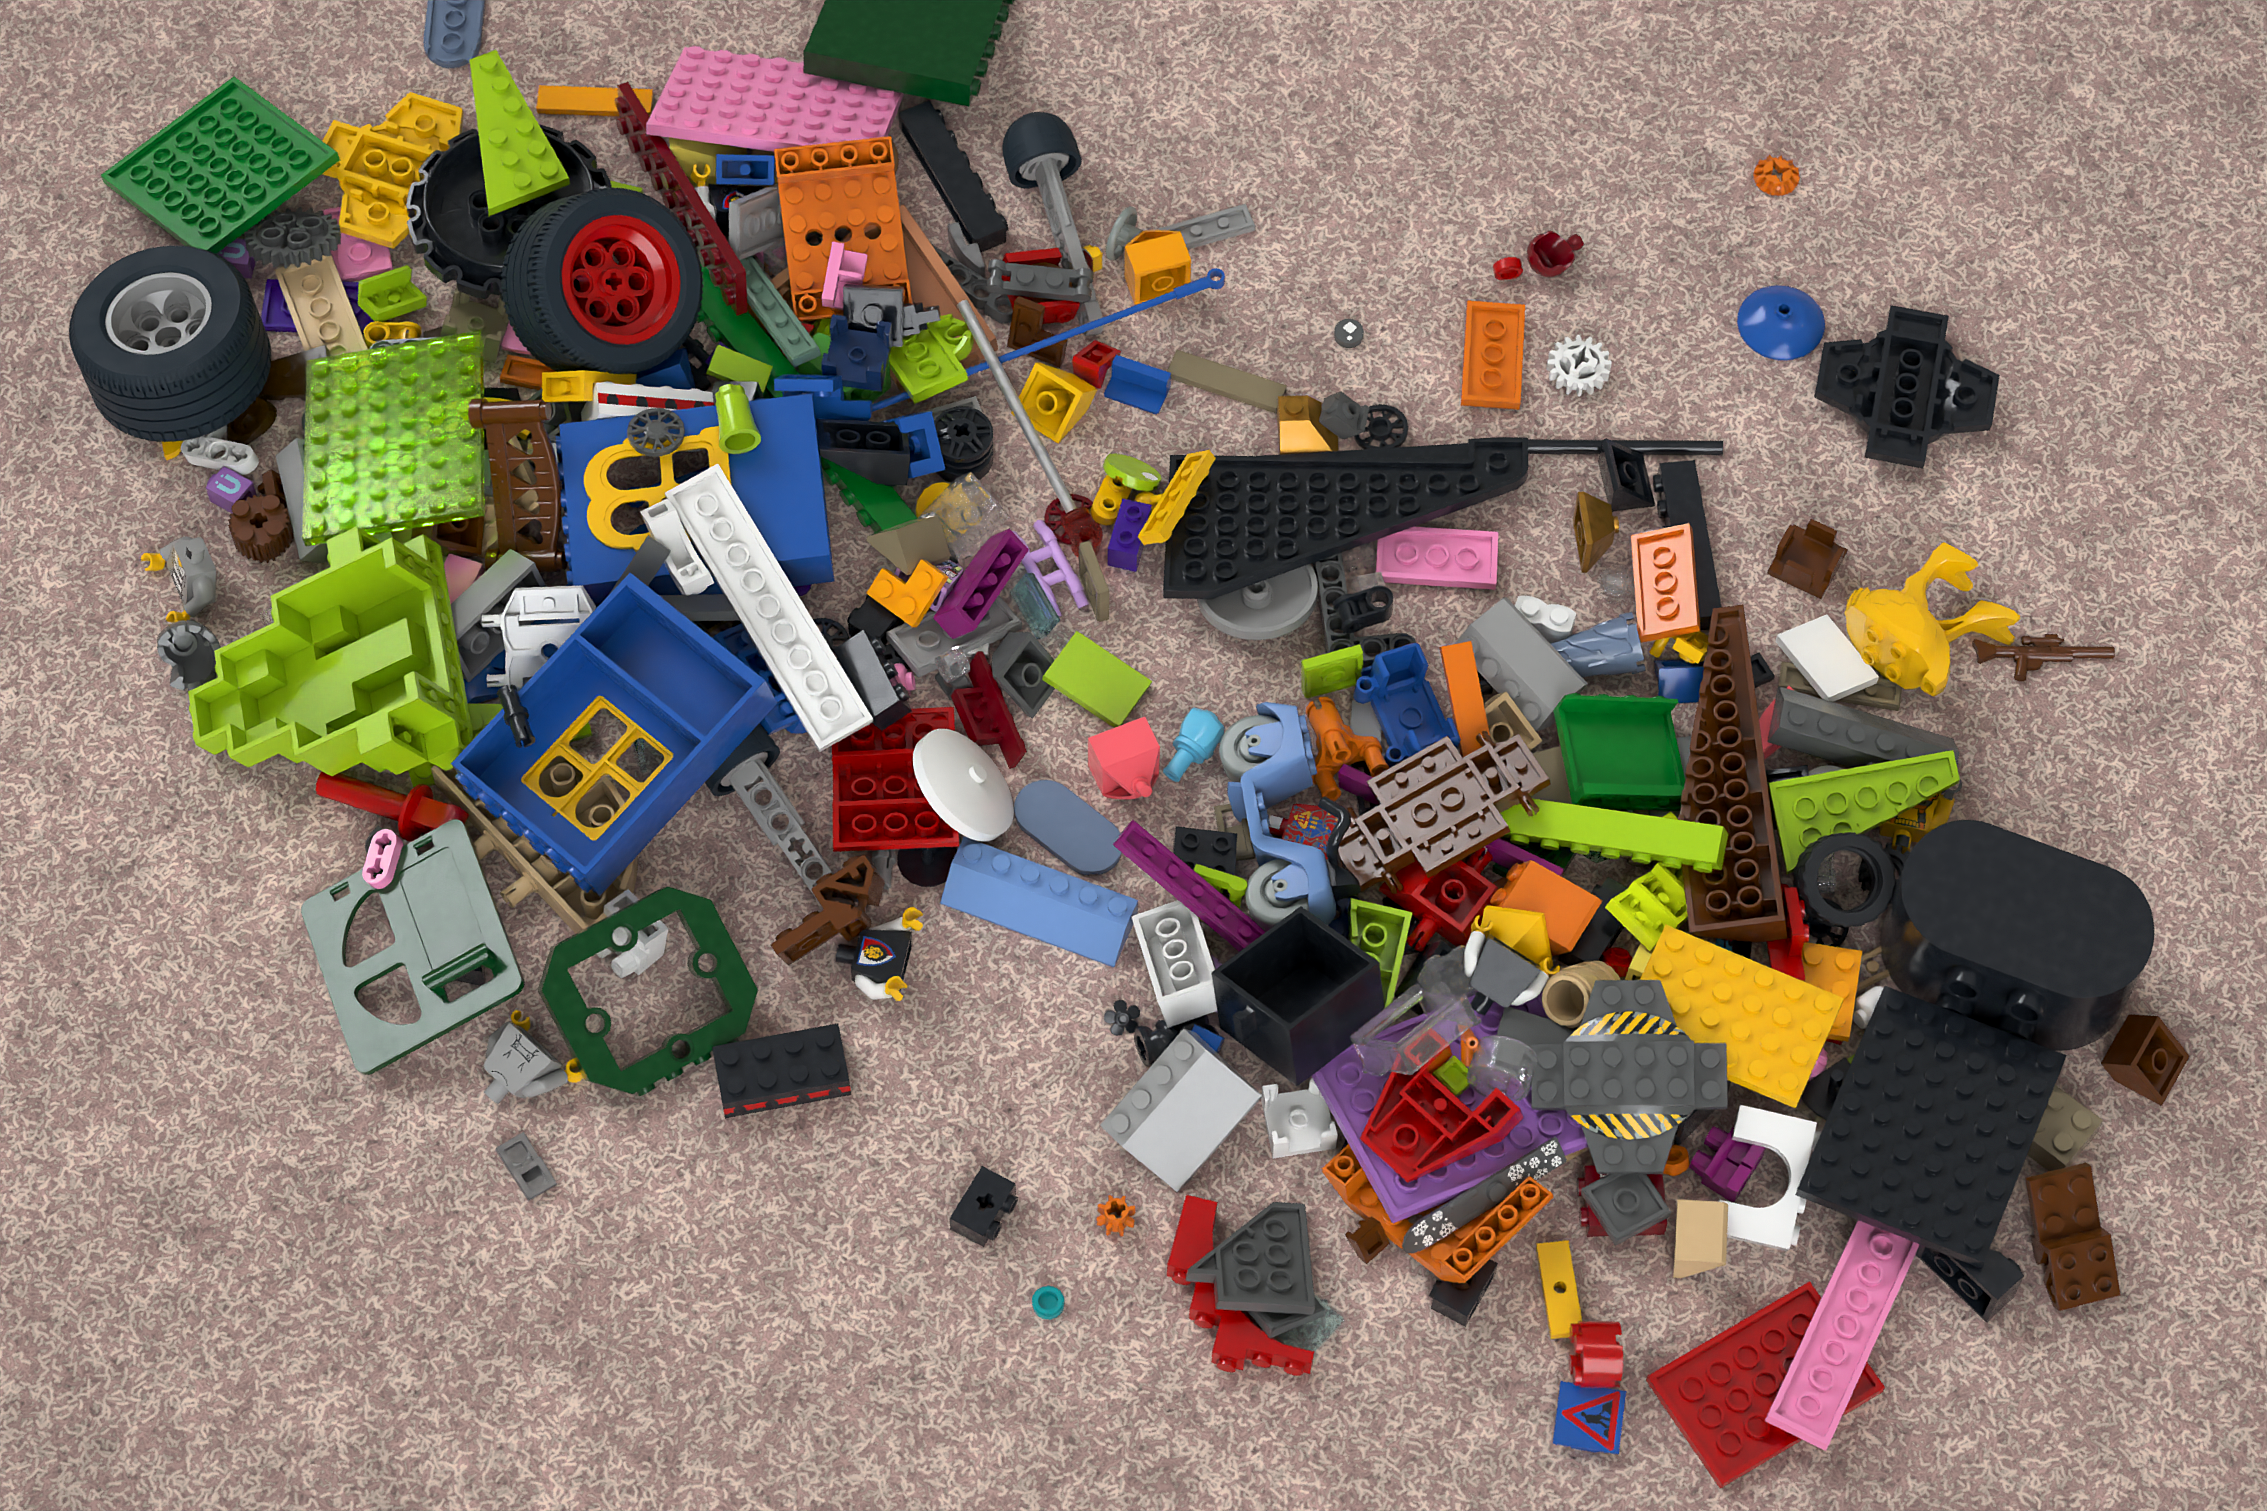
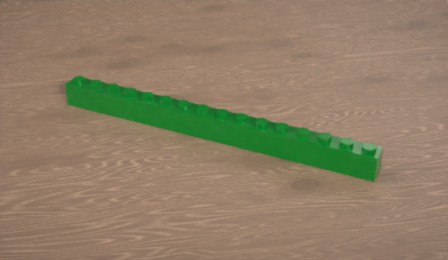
M702 267L703 300H701L702 305L698 313L699 316L696 319L697 322H704L707 326V333L714 343L722 342L733 351L773 366L763 396L764 398L783 397L782 391H775L774 379L783 374H800L749 312L737 316L732 307L724 303L721 289L719 286L715 287L713 285L708 268ZM821 456L824 478L831 486L836 484L841 490L839 491L841 499L848 507L854 506L857 510L856 515L864 527L870 526L874 533L907 521L918 519L893 487L876 484Z

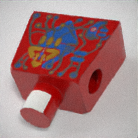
M1298 803L1293 804L1288 819L1275 815L1270 816V834L1281 836L1283 840L1317 847L1323 851L1327 859L1326 846L1328 838L1338 822L1337 817L1318 806Z

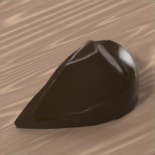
M257 397L247 410L227 424V441L248 445L263 435L275 422L277 417L276 407L269 401Z

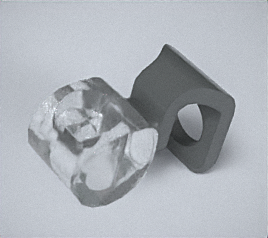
M955 646L935 657V663L939 670V673L935 675V680L949 700H952L951 695L955 689L974 688L965 675L970 672V665L966 655L959 646ZM944 680L947 683H950L952 685V688L946 686Z

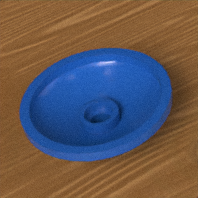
M1774 285L1754 291L1743 301L1737 316V326L1744 342L1756 353L1774 360H1793L1809 354L1819 345L1824 335L1825 319L1820 306L1811 296L1793 287Z

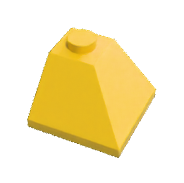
M1036 362L1019 395V399L1034 428L1054 442L1059 443L1087 412L1098 389L1075 374Z
M1489 905L1484 908L1481 928H1487L1490 920L1493 922V926L1488 934L1493 935L1537 964L1546 957H1550L1546 967L1548 970L1553 967L1544 913Z

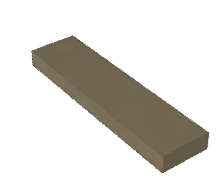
M1176 350L1167 372L1171 373L1172 380L1276 414L1278 396H1284L1287 391V385L1180 350Z
M1781 662L1778 687L1787 688L1790 686L1794 691L1821 698L1793 663ZM1879 677L1876 684L1836 701L1899 711L1902 687L1889 679Z

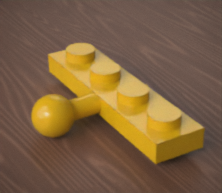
M1210 450L1187 454L1163 494L1154 495L1152 492L1142 491L1136 495L1134 501L1152 505L1151 515L1137 536L1143 545L1163 543L1171 537L1175 525L1183 517L1184 510L1190 500L1196 495L1199 485L1208 475L1209 469L1216 459Z

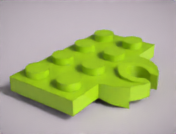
M952 314L941 316L940 321L927 323L928 329L922 330L919 334L904 336L903 347L891 348L889 357L890 369L915 404L968 380L967 372L959 361L966 358L972 351L974 339L971 331L968 330L966 322L953 318Z

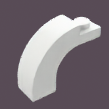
M668 499L640 511L651 537L671 550L664 564L682 595L699 594L707 586L714 583L710 572L694 550L676 509Z

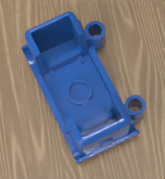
M1411 643L1377 654L1373 665L1361 670V677L1357 680L1353 692V698L1356 702L1361 704L1371 702V706L1389 745L1384 757L1389 768L1446 736L1450 738L1456 749H1458L1461 741L1452 718L1445 720L1429 681L1425 680L1429 665L1418 643Z

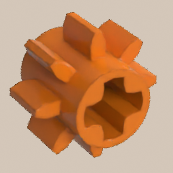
M1108 1195V1201L1105 1205H1097V1211L1102 1214L1097 1217V1226L1105 1224L1107 1236L1113 1231L1118 1232L1122 1237L1124 1236L1126 1226L1134 1228L1135 1220L1130 1216L1135 1214V1206H1127L1126 1196L1119 1199ZM1112 1212H1116L1117 1215H1118V1216H1121V1217H1120V1218H1116L1115 1215H1114V1214H1111V1213H1112Z

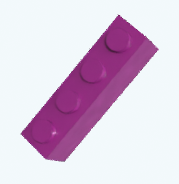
M1010 528L985 540L934 615L933 619L952 639L974 631L1029 551Z

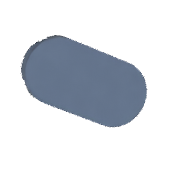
M428 0L423 44L425 53L431 62L444 68H458L470 63V59L478 55L481 48L486 0Z
M1039 780L1026 785L1018 793L1014 803V813L1018 826L1070 869L1082 875L1097 873L1099 875L1110 871L1118 864L1122 852L1113 846V843L1120 835L1118 828L1067 787L1056 781Z

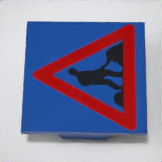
M1560 1381L1552 1444L1596 1453L1619 1454L1626 1391L1609 1388H1579V1386H1574L1571 1382Z

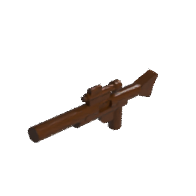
M2045 634V637H2021L2022 645L2033 644L2034 646H1996L1974 639L1972 642L1979 664L1993 658H2014V662H2016L2014 679L2017 681H2025L2027 671L2040 669L2043 662H2072L2073 658L2114 659L2115 657L2114 647L2059 646V644L2064 643V639L2058 638L2057 634Z

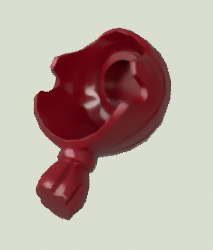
M1554 231L1538 234L1527 246V261L1530 267L1540 276H1558L1571 267L1575 261L1573 251L1580 250L1584 246L1583 240L1578 234L1571 235L1567 240H1564Z

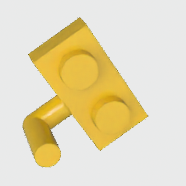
M1698 631L1671 637L1676 640L1672 648L1679 652L1680 658L1689 663L1704 661L1708 648V635ZM1670 637L1655 640L1649 653L1654 657L1660 658Z

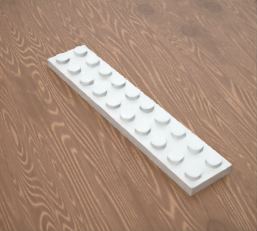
M719 464L665 492L666 499L676 509L684 529L818 751L825 750L872 723L873 718Z

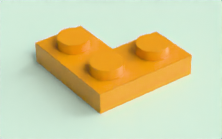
M921 559L907 583L887 568H882L866 594L911 627L917 628L949 576L927 560Z

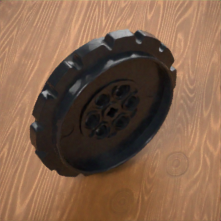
M539 125L569 176L570 184L489 216L479 132L477 129L468 130L448 141V150L444 152L435 150L419 168L420 182H413L411 184L406 204L408 217L411 218L407 221L410 239L417 254L425 253L423 258L426 268L444 283L456 280L457 289L462 293L481 299H488L491 294L500 295L501 301H503V290H501L503 262L505 261L504 258L507 255L506 252L511 244V240L521 225L534 212L550 202L595 189L612 188L606 170L604 168L596 169V156L578 140L564 142L563 132ZM586 252L585 260L591 265L592 257Z

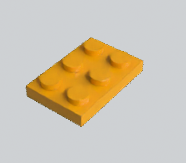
M1808 942L1804 943L1802 950L1805 982L1844 998L1827 1039L1849 1042L1862 951Z

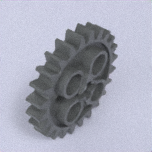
M301 207L294 212L289 208H286L285 213H280L276 210L274 216L267 215L264 217V220H260L249 231L245 232V244L249 257L254 256L255 262L262 260V265L272 262L273 268L280 264H284V268H288L290 264H295L298 268L303 262L312 265L311 260L323 261L322 255L331 256V251L338 250L337 245L341 244L340 225H338L337 219H332L331 214L324 215L322 210L314 213L313 208L308 209L306 212L302 211Z

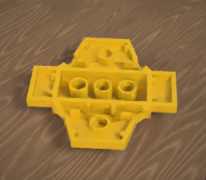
M409 92L385 115L386 120L381 125L372 127L369 123L359 128L333 120L322 140L334 149L340 158V161L322 173L323 175L338 179L339 186L344 193L342 195L339 219L340 232L392 249L409 235L407 221L411 218L407 214V197L411 184L413 182H420L419 168L435 150L443 152L448 150V141L461 134L464 113L461 107Z

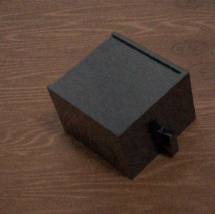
M1302 906L1211 972L1220 1029L1296 1086H1299L1386 1019L1379 962Z

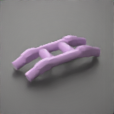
M1037 520L1033 527L1039 534L1045 547L1031 553L1029 550L1021 562L1036 587L1050 619L1053 620L1062 616L1050 586L1065 580L1078 609L1089 605V602L1077 574L1074 573L1053 531L1043 520ZM1012 531V532L1022 541V543L1028 548V546H1027V544L1025 543V541H1024L1022 538H1020V536L1017 534V532ZM1053 557L1059 570L1043 576L1036 563Z

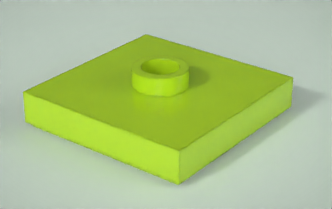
M1361 645L1301 660V689L1304 697L1307 699L1355 686L1357 680L1361 677V670L1363 669Z

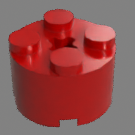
M1578 1321L1577 1324H1570V1342L1574 1343L1575 1355H1569V1373L1573 1375L1574 1386H1579V1388L1620 1387L1618 1381H1622L1623 1345L1616 1341V1335H1622L1619 1321Z

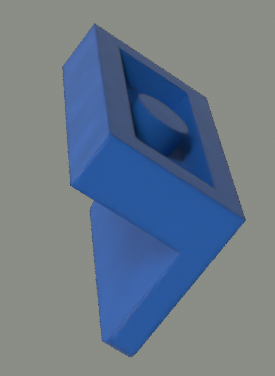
M1116 355L1112 362V377L1106 387L1104 397L1153 414H1158L1171 388V373Z
M1683 659L1654 660L1655 674L1658 678V696L1678 699V703L1699 702V689L1703 678L1704 661L1689 663Z

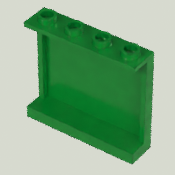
M1579 693L1564 695L1553 711L1572 804L1601 809L1680 811L1685 777L1671 711L1678 704V699H1669L1663 696L1640 698L1635 695L1611 697L1607 694L1583 696Z

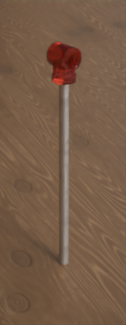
M968 300L959 302L957 304L958 309L1066 512L1060 522L1071 541L1072 552L1075 556L1079 557L1080 543H1083L1080 538L1087 536L1094 541L1091 545L1095 555H1097L1103 539L1102 528L1098 523L1094 522L1087 507L1077 508Z

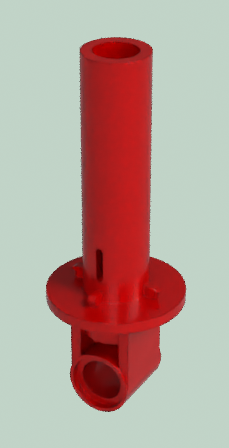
M321 772L316 782V793L319 796L398 821L400 837L408 842L416 840L421 834H426L453 819L460 820L465 824L469 817L467 812L456 805L433 800L432 789L425 784L416 785L408 795L341 773L330 776Z

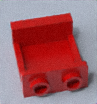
M1059 248L1005 253L1003 261L1024 265L1047 262L1058 266L1062 255ZM1002 276L1003 281L1010 282V276ZM1007 295L1013 308L1018 296ZM1021 296V297H1023V298L1028 299V300L1031 301V299H1030L1029 297ZM1065 300L1038 303L1045 306L1042 324L1067 323L1075 318L1080 306V302Z

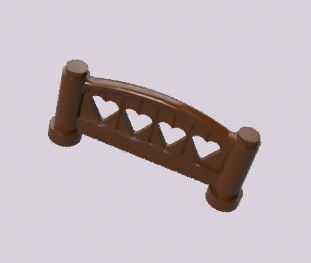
M486 398L471 399L469 403L468 417L471 427L473 429H486L499 548H488L485 554L486 571L509 549L534 562L539 573L560 572L567 568L568 562L566 561L565 551L557 549L562 511L561 484L554 450L544 426L545 420L551 419L552 409L550 403L544 402V400L488 402ZM524 429L529 430L532 434L530 443L533 446V453L526 454L511 445L509 441ZM532 460L535 463L533 473L536 475L537 481L535 484H530L513 474L512 471L524 461ZM529 490H535L539 496L536 503L539 505L540 511L538 514H533L515 503V501ZM533 519L539 520L542 525L540 533L543 536V542L537 544L518 531Z

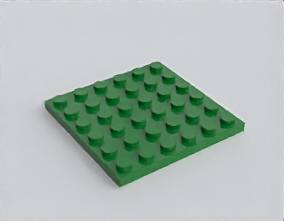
M233 76L100 176L104 184L184 246L201 248L217 254L340 161V158L334 149Z

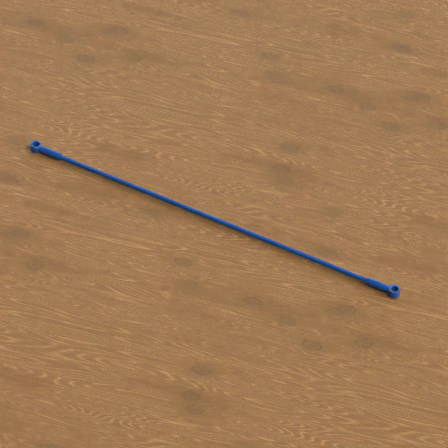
M1211 269L1206 277L1176 287L1172 292L999 356L998 359L1002 364L1174 298L1178 300L1207 288L1220 289L1225 284V274L1221 269ZM1213 277L1221 278L1219 281L1212 280ZM983 362L965 370L967 376L988 369L989 366L987 362ZM903 392L872 404V412L909 399L910 396L907 392ZM710 466L701 468L699 470L693 471L691 473L685 474L677 478L676 476H674V481L678 484H682L683 482L709 469ZM662 481L644 488L657 487L661 485ZM631 487V488H629L628 490L641 489V488H639V487ZM645 501L628 502L629 506L633 508H639L645 503Z

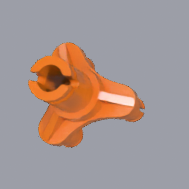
M1319 697L1318 699L1322 705L1321 709H1317L1312 700L1305 710L1317 737L1315 742L1318 750V755L1315 758L1317 774L1312 775L1313 783L1318 786L1322 797L1325 796L1332 801H1336L1341 796V790L1336 784L1334 775L1341 769L1343 764L1351 765L1359 761H1365L1372 777L1389 769V766L1382 755L1383 748L1376 737L1355 735L1353 730L1344 724L1334 701L1329 697Z

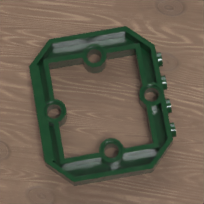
M667 886L551 946L538 992L584 1080L628 1094L637 1092L638 1096H642L656 1088L654 1082L664 1077L667 1081L672 1080L683 1074L682 1067L693 1062L697 1066L712 1058L710 1054L713 1051L712 1046L739 1042L738 1037L746 1032L758 989L713 902L710 899ZM676 911L695 947V950L688 957L687 965L689 971L697 978L712 979L728 1011L685 1034L674 1033L667 1036L661 1047L619 1069L603 1038L611 1029L610 1015L601 1008H587L567 969L606 948L612 952L631 950L638 941V931ZM618 927L623 928L627 932V940L621 946L617 945L612 938L614 930ZM703 954H708L713 961L711 969L707 972L702 971L698 965L699 958ZM595 1014L600 1018L601 1026L596 1032L592 1033L586 1027V1019L590 1015ZM678 1040L683 1041L686 1045V1053L682 1058H676L672 1053V1046Z

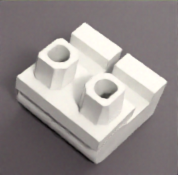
M627 889L604 905V914L608 917L639 899ZM659 920L638 931V941L635 947L626 952H615L618 957L612 960L611 967L620 978L633 972L639 976L663 956L668 927ZM621 927L616 928L612 935L613 941L619 946L623 945L627 940V932ZM606 948L596 955L599 958H604L612 951Z

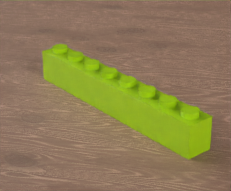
M1533 799L1539 807V812L1536 815L1533 812L1534 816L1529 817L1521 804L1514 805L1500 813L1510 830L1502 838H1509L1511 843L1527 846L1529 842L1540 843L1542 848L1558 850L1559 846L1571 848L1570 851L1584 855H1588L1589 851L1601 852V856L1610 859H1619L1620 855L1630 856L1632 861L1649 864L1650 860L1663 861L1662 865L1671 868H1681V864L1693 866L1694 870L1704 873H1711L1712 869L1722 870L1728 832L1723 826Z

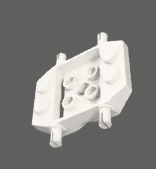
M583 586L515 588L503 613L498 615H482L483 628L501 627L506 652V673L497 675L487 674V687L508 685L511 692L510 686L515 685L518 692L549 659L543 653V646L551 643L559 649L597 608ZM579 618L580 623L519 625V621Z

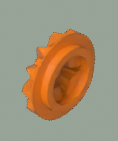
M1769 155L1767 159L1759 160L1753 174L1757 187L1763 192L1774 196L1791 193L1797 187L1800 179L1799 168L1793 165L1792 160L1787 161L1783 159L1782 155L1778 158H1773ZM1773 167L1778 173H1782L1781 181L1776 175H1772Z

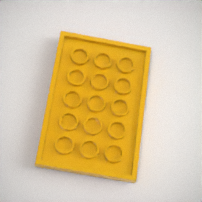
M1665 925L1640 980H1661L1677 1027L1685 1032L1694 1043H1726L1727 1080L1795 1109L1844 1000L1843 997L1668 925Z

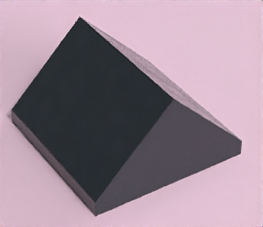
M1607 438L1604 439L1601 443L1598 464L1607 502L1611 504L1612 512L1655 506L1644 456Z

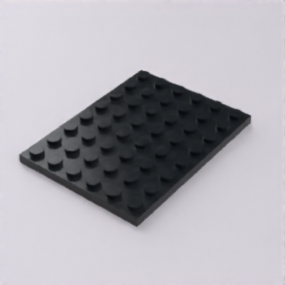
M1884 986L1799 1183L1796 1196L1982 1269L2067 1055Z

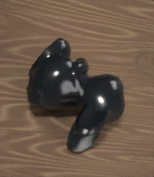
M1203 1015L1169 1028L1165 1020H1158L1155 1024V1030L1150 1029L1148 1026L1140 1025L1135 1028L1134 1041L1144 1065L1152 1066L1183 1029L1192 1031L1194 1024L1218 1035L1219 1033L1215 1027L1209 1024L1208 1016Z

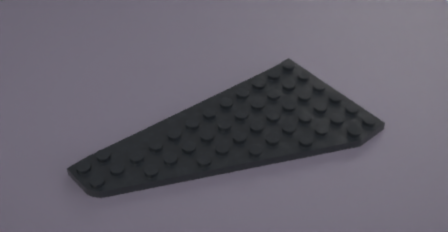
M1493 437L1468 439V443L1263 456H1214L1216 459L1211 465L1208 475L1202 480L1196 495L1190 500L1184 510L1183 517L1178 520L1171 537L1165 543L1163 598L1214 599L1514 491L1521 487L1528 477V438ZM1170 455L1169 483L1186 455Z

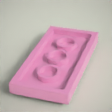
M1411 527L1378 539L1375 582L1496 590L1498 532Z

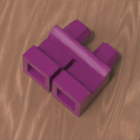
M1713 1126L1705 1138L1704 1145L1717 1151L1715 1156L1712 1158L1698 1150L1692 1158L1689 1168L1702 1177L1701 1184L1728 1201L1735 1203L1748 1179H1750L1763 1158L1766 1147L1732 1140L1734 1127L1728 1133Z

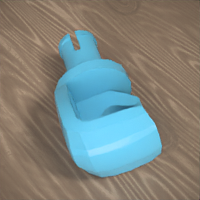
M1193 707L1184 718L1179 736L1173 741V746L1177 752L1163 769V773L1172 781L1179 782L1192 762L1202 764L1205 759L1208 760L1213 756V751L1218 743L1221 742L1225 729L1213 712Z

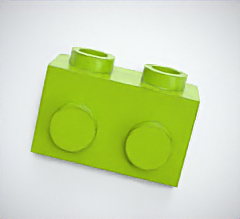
M408 265L359 281L358 305L375 322L387 321L427 307V297L411 282L412 269Z

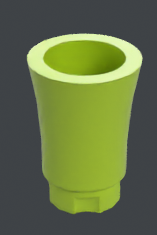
M733 384L721 386L719 391L715 393V406L719 424V447L722 451L730 454H741L751 451L760 444L761 436L755 425L744 388L741 385Z

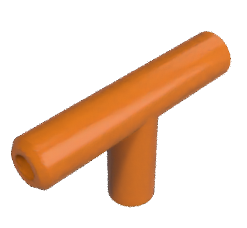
M1460 1020L1456 1023V1030L1461 1036V1062L1466 1067H1471L1474 1064V1049L1478 1046L1479 1041L1468 1023Z

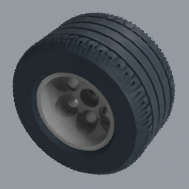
M160 246L130 254L108 266L89 283L77 300L71 314L69 323L71 350L97 409L115 428L139 439L173 442L194 439L212 433L226 426L247 410L259 396L269 376L271 367L270 340L248 283L233 264L208 250L189 246Z

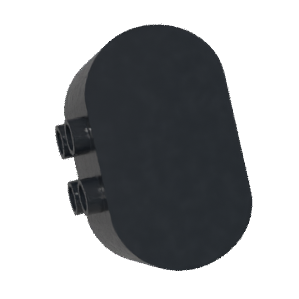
M1957 820L1945 823L1931 830L1915 845L1909 854L1882 923L1880 932L1881 956L1892 981L1903 993L2055 1051L2072 1050L2095 1042L2104 1036L2119 1019L2151 955L2154 943V920L2151 908L2143 892L2129 877L2120 871L1986 822Z

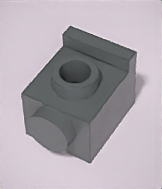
M1340 391L1324 398L1319 423L1339 438L1347 439L1365 431L1369 407L1367 405L1360 406Z

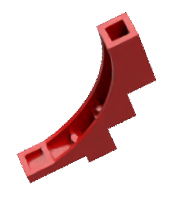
M1186 1195L1167 1264V1276L1172 1277L1174 1282L1181 1285H1190L1192 1281H1186L1188 1269L1214 1249L1213 1229L1218 1202ZM1194 1282L1196 1286L1189 1309V1319L1194 1320V1323L1202 1328L1209 1329L1213 1328V1325L1219 1326L1211 1363L1217 1364L1218 1369L1225 1372H1235L1236 1369L1244 1370L1246 1359H1250L1258 1367L1270 1368L1271 1365L1283 1367L1286 1373L1295 1376H1301L1303 1372L1311 1373L1314 1351L1285 1345L1273 1338H1269L1241 1310L1216 1309L1214 1283Z

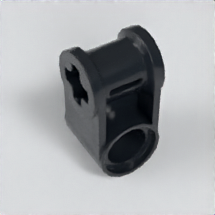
M1379 585L1337 598L1333 602V607L1336 611H1339L1343 622L1341 626L1343 632L1354 633L1363 628L1389 620L1393 612V593L1391 590ZM1380 601L1385 603L1386 605L1383 607H1376L1373 605V603Z

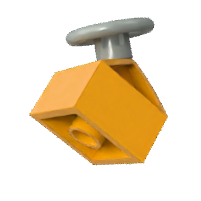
M1129 206L1120 213L1111 229L1106 244V257L1114 261L1125 251L1124 277L1134 305L1172 292L1176 287L1190 283L1191 258L1181 232L1171 230L1143 231L1135 227L1137 210Z

